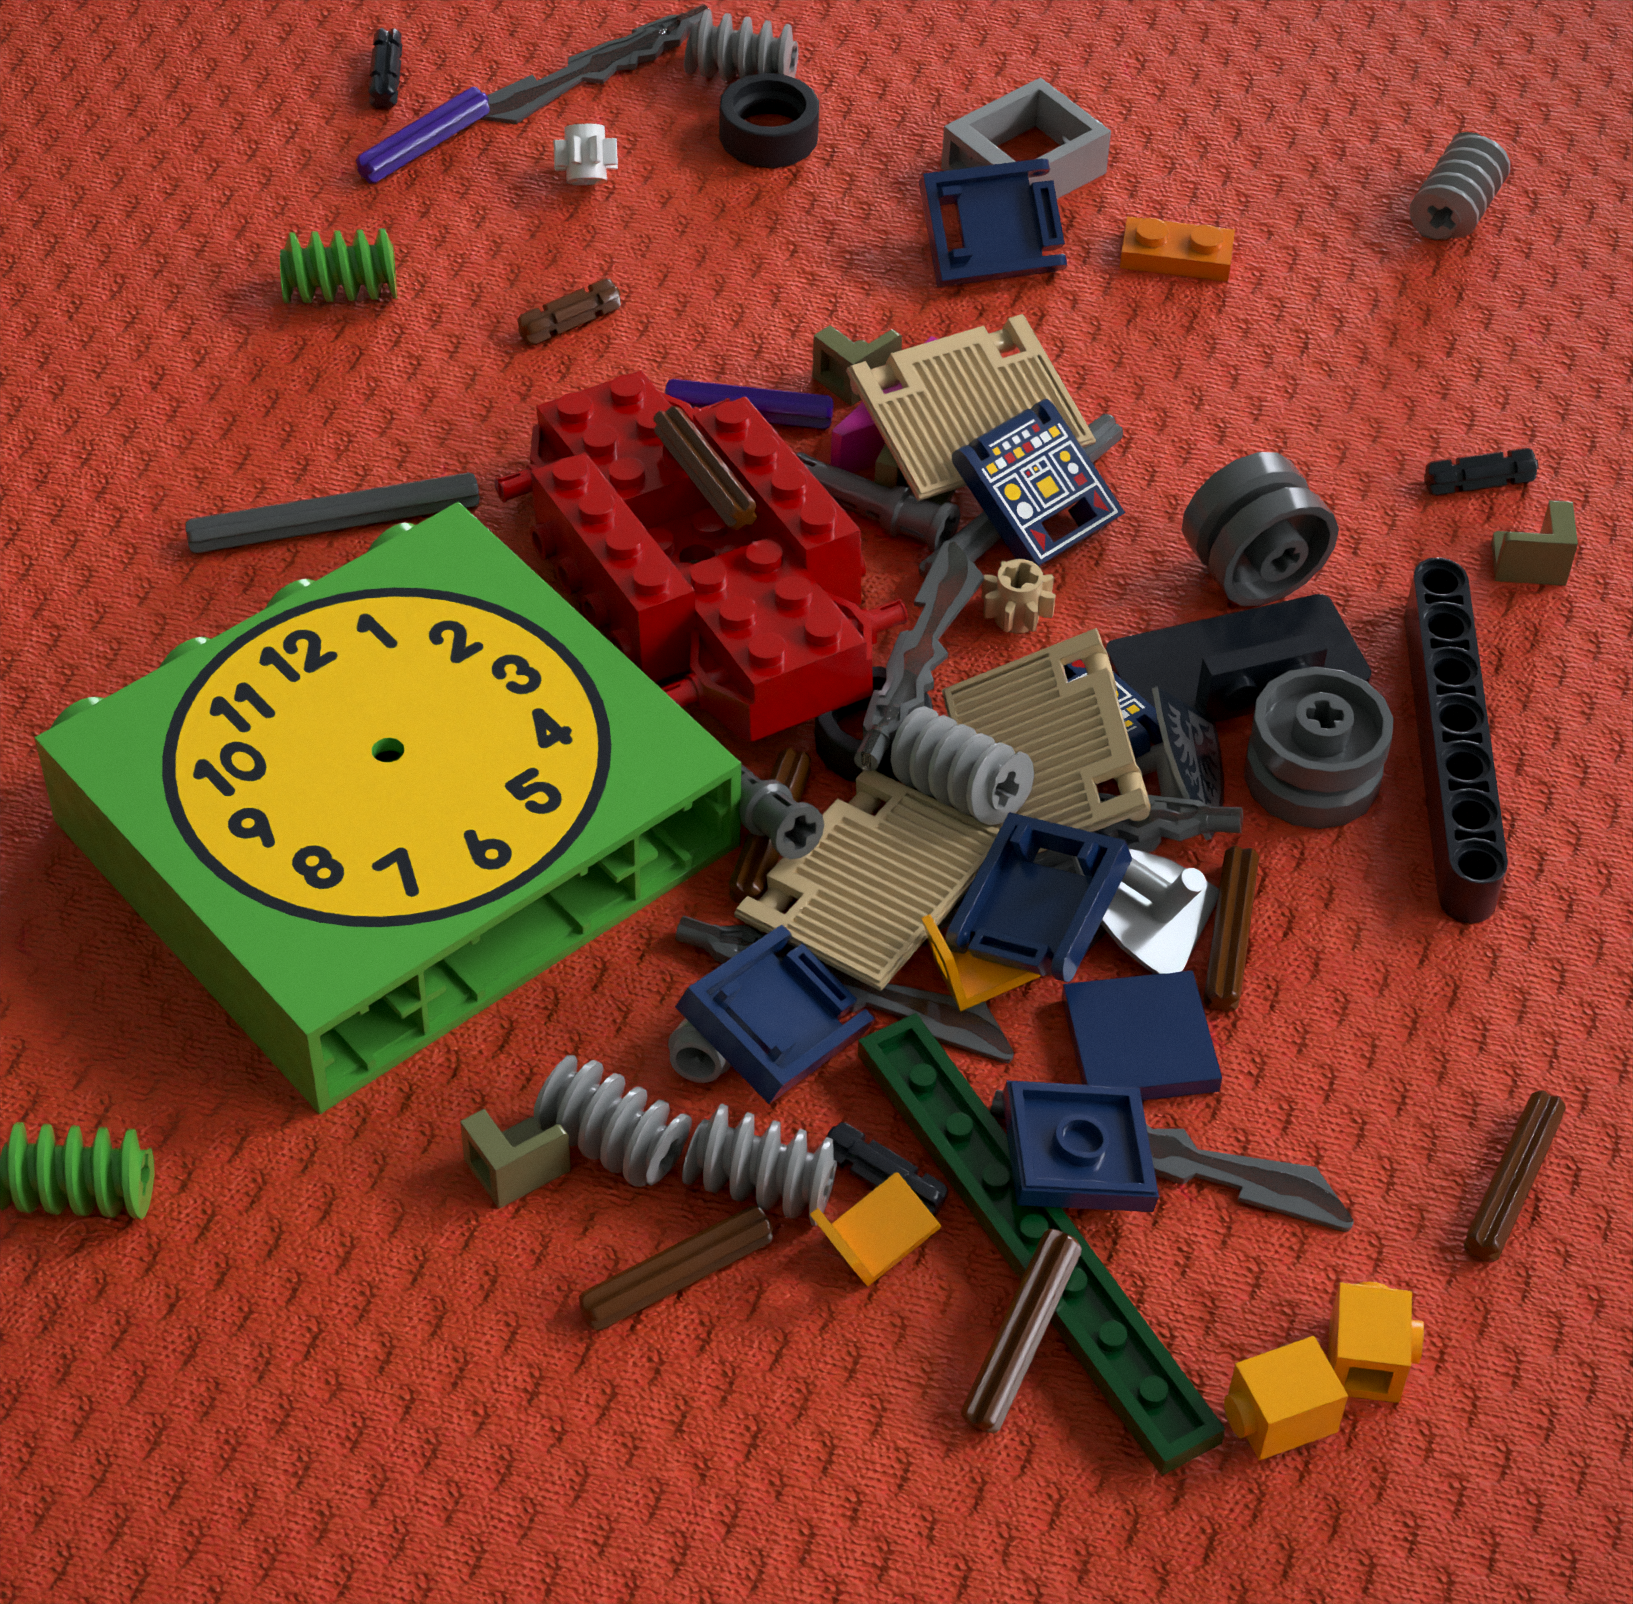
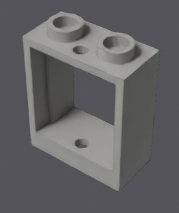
M1040 77L945 125L941 168L944 171L1016 162L997 146L1036 126L1061 146L1036 158L1048 159L1050 172L1043 176L1029 178V183L1031 185L1034 182L1053 180L1056 198L1058 199L1106 174L1111 130Z

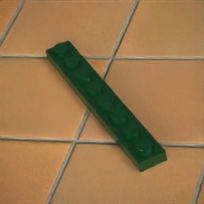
M917 1013L859 1039L858 1057L1020 1281L1042 1234L1046 1230H1059L1078 1240L1082 1252L1050 1322L1161 1476L1222 1444L1226 1430L1063 1209L1060 1207L1017 1205L1007 1134Z

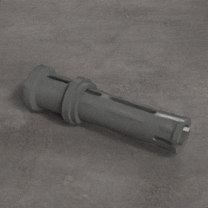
M799 452L796 454L841 508L878 522L880 528L887 535L895 538L903 534L927 544V549L933 553L945 541H948L956 534L960 520V508L958 505L951 502L940 505L927 499L917 501L910 486L901 485L890 488L839 467L821 462L805 453Z
M741 764L739 814L744 827L752 834L770 838L772 847L785 858L798 859L809 854L817 846L823 835V815L813 805L805 802L797 803L793 800L791 791L783 783L776 780H761Z

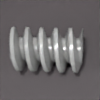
M705 9L699 22L693 25L689 33L685 50L684 68L687 74H692L699 66L701 75L706 78L715 76L719 70L721 79L728 82L734 80L738 73L740 79L745 76L761 73L784 74L795 78L798 64V44L796 41H793L792 26L790 24H785L779 38L773 37L771 21L765 20L759 34L753 33L751 17L745 16L739 30H733L732 15L730 13L724 14L717 27L713 26L712 11Z
M1463 132L1455 134L1451 143H1449L1410 204V218L1423 237L1433 240L1462 238L1471 234L1510 173V160L1506 151L1495 141L1478 133Z
M926 706L914 709L905 717L892 743V769L894 775L901 783L917 788L919 792L935 797L937 801L951 807L954 806L957 811L973 816L975 820L984 824L995 825L1003 823L1009 812L1016 813L1022 807L1032 790L1034 768L1028 754L1020 751L1015 754L1011 746L1001 742L995 743L992 737L983 733L976 734L973 728L964 724L958 725L954 719L945 715L939 716L937 711Z
M567 1055L548 1076L538 1094L534 1106V1121L538 1128L545 1131L560 1124L569 1135V1146L578 1145L582 1155L589 1159H600L604 1168L610 1172H623L626 1181L633 1186L642 1187L647 1184L654 1185L658 1183L672 1169L681 1155L690 1133L692 1118L687 1114L681 1113L668 1126L665 1125L670 1111L669 1103L664 1100H658L646 1112H643L648 1097L647 1090L642 1087H635L622 1099L625 1087L624 1076L613 1073L599 1085L604 1070L602 1063L597 1060H591L577 1072V1058L575 1055Z
M720 1104L709 1120H702L692 1137L683 1165L682 1181L684 1184L691 1185L703 1172L705 1190L717 1194L730 1179L731 1198L740 1202H744L756 1188L757 1205L764 1210H770L774 1207L782 1196L784 1215L796 1219L809 1204L811 1225L817 1226L818 1224L811 1217L810 1213L819 1208L824 1214L831 1194L837 1161L834 1160L833 1139L826 1137L813 1154L807 1152L806 1130L799 1129L789 1144L785 1145L781 1143V1122L773 1120L760 1137L755 1135L754 1114L746 1112L736 1128L728 1126V1106Z

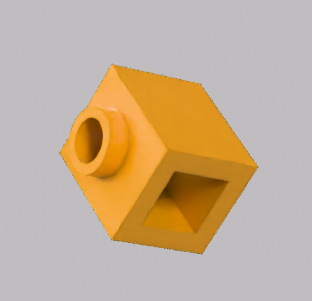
M1340 1282L1329 1320L1328 1361L1348 1397L1399 1403L1411 1364L1420 1363L1423 1349L1424 1324L1423 1321L1412 1320V1291L1391 1289L1378 1282H1361L1358 1284Z
M1311 1336L1235 1363L1228 1395L1224 1398V1408L1234 1433L1239 1438L1247 1437L1260 1461L1337 1433L1348 1395L1315 1336Z

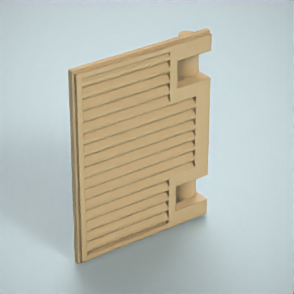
M1023 314L1008 318L1002 330L988 334L984 326L891 353L886 364L870 369L867 362L864 361L851 365L846 370L851 379L850 385L853 393L859 394L917 501L966 486V483L952 462V453L1020 412L1031 409L1034 404L1043 399H1048L1054 404L1082 448L1096 443V439ZM1017 347L1020 351L1018 354L1002 358L1000 355L1015 350ZM900 383L903 389L884 394L882 391L897 386Z
M1097 628L942 689L948 717L954 719L958 725L964 724L973 728L976 734L983 733L992 737L995 743L1001 742L1011 746L1015 754L1019 751L1028 754L1033 762L1034 780L1032 790L1025 803L1015 814L1089 832L1097 831L1128 818H1131L1133 821H1142L1149 816L1151 806L1141 770L1136 764L1116 694L1117 685L1108 653L1102 644ZM1081 659L1085 665L1087 675L1068 682L1064 665ZM1114 778L1118 784L1120 796L1101 803L1096 784ZM1003 823L990 826L1000 830ZM1040 848L1038 853L1047 849Z
M866 767L856 778V795L850 802L846 803L837 799L823 814V835L817 846L809 854L798 859L783 857L767 874L768 891L758 901L747 896L736 908L734 915L736 918L744 921L745 925L759 933L765 932L768 934L778 926L784 925L792 933L787 944L796 948L803 943L818 960L881 991L927 939L921 917L931 914L938 926L967 893L999 829L979 822L974 817L961 813L953 807L943 804L875 770L871 771V768ZM881 800L887 802L875 816H872L881 805ZM793 897L799 899L786 914H783L785 909L793 902Z

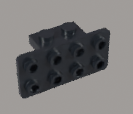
M1323 594L1310 595L1109 641L1106 646L1112 671L1154 708L1155 702L1152 688L1158 686L1215 722L1254 714L1256 700L1267 684L1290 670L1322 667L1343 670L1368 683L1371 678V669L1332 600Z

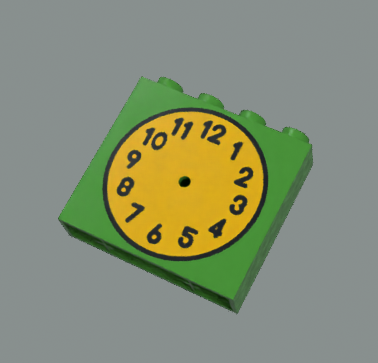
M460 502L449 506L417 525L401 523L387 529L372 543L367 553L316 581L301 579L286 585L272 597L266 608L212 639L196 637L183 642L167 655L160 667L106 698L88 697L73 703L56 718L49 730L34 737L54 821L319 1115L740 846L741 762Z

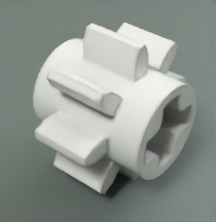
M574 124L566 126L564 128L565 140H553L555 171L566 170V182L572 185H597L607 182L606 169H618L617 139H605V127L603 125Z

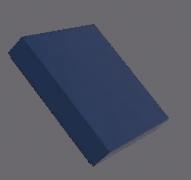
M1193 970L1063 984L1061 999L1082 1085L1140 1088L1142 1100L1220 1092L1222 1075Z
M1006 1081L1002 1093V1102L1017 1205L1139 1212L1154 1211L1159 1194L1140 1088Z

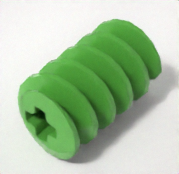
M385 228L378 230L374 245H369L363 230L357 229L352 246H347L340 230H335L329 247H324L318 232L312 231L307 248L301 247L295 232H289L285 248L280 250V277L284 304L290 303L294 288L298 289L304 303H312L317 287H320L327 302H334L339 286L343 287L349 301H356L361 285H365L372 300H379L383 285L386 283L393 298L397 299L394 247Z
M16 1122L12 1127L8 1141L3 1146L0 1156L1 1211L7 1209L13 1201L17 1210L22 1213H31L36 1210L41 1202L46 1212L58 1215L65 1210L69 1203L73 1213L78 1216H87L92 1213L97 1204L103 1216L115 1218L121 1213L123 1207L126 1206L129 1216L142 1220L149 1209L155 1176L153 1150L151 1148L148 1150L140 1149L135 1129H127L120 1148H112L107 1127H99L91 1147L84 1146L81 1129L75 1125L70 1127L64 1145H56L54 1130L51 1124H43L36 1143H28L24 1123Z

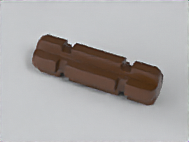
M611 279L597 281L588 286V292L581 288L542 306L544 311L540 312L539 308H534L521 314L517 319L519 334L528 345H537L550 339V332L558 336L597 318L595 313L597 312L599 316H604L617 310L621 306L620 291L618 287H615Z

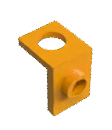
M931 914L921 917L937 969L960 1012L1041 976L974 958L970 954L969 949L965 954L951 952Z
M898 1172L890 1176L832 1224L819 1208L810 1213L814 1221L867 1287L941 1227L936 1218Z

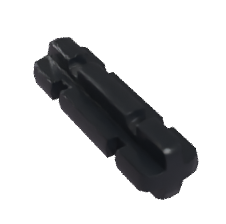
M380 28L374 33L373 45L375 47L372 49L371 79L369 80L368 92L370 94L369 103L376 109L381 106L390 109L396 105L398 100L397 88L399 87L400 57L402 56L403 45L401 43L402 34L395 28L389 31Z
M1521 448L1507 451L1508 456L1506 457L1500 451L1458 457L1455 459L1456 464H1452L1451 459L1431 461L1426 465L1424 482L1427 485L1429 494L1434 496L1455 493V487H1459L1460 492L1505 486L1508 479H1510L1513 485L1528 483L1536 479L1537 469H1539L1538 459L1535 458L1532 449Z
M841 1122L836 1127L833 1126L826 1135V1137L833 1139L834 1160L837 1161V1166L843 1169L846 1164L850 1165V1174L873 1189L898 1172L933 1216H936L943 1207L948 1196V1189L945 1184L927 1173L921 1178L918 1176V1167L872 1139L869 1144L865 1143V1134L848 1123Z

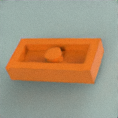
M1127 216L1120 268L1228 282L1235 229Z

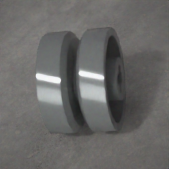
M1257 452L1236 459L1218 470L1195 492L1184 511L1181 530L1189 547L1201 563L1209 567L1214 580L1230 600L1241 606H1262L1285 598L1299 589L1325 565L1336 546L1339 527L1334 514L1319 495L1309 490L1306 479L1291 460L1277 452Z
M1309 667L1290 670L1270 681L1256 700L1252 731L1246 752L1244 779L1251 796L1269 814L1292 825L1324 829L1346 825L1367 813L1378 797L1383 778L1384 763L1387 760L1392 740L1394 718L1385 698L1367 681L1343 670Z

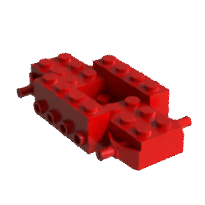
M640 370L618 376L611 381L578 392L565 394L558 399L536 406L538 425L533 426L531 464L527 465L524 470L501 478H495L494 483L497 494L502 499V502H507L510 499L533 492L536 525L530 527V536L536 553L542 560H550L556 568L559 582L568 595L574 593L582 603L587 621L597 630L601 629L609 641L653 682L690 669V674L686 675L684 680L661 688L680 707L695 703L700 711L706 709L737 736L753 742L872 696V645L877 644V633L908 622V612L905 604L901 602L900 598H896L891 602L869 610L858 607V605H861V578L866 574V566L861 554V530L746 396L733 401L725 398L722 401L702 408H692L687 402L658 391L644 372ZM671 406H676L682 409L756 502L754 512L757 515V519L751 526L745 524L739 530H733L724 523L655 434L654 429L657 424L653 418L659 410L666 412ZM694 559L700 560L696 564L689 563V561Z

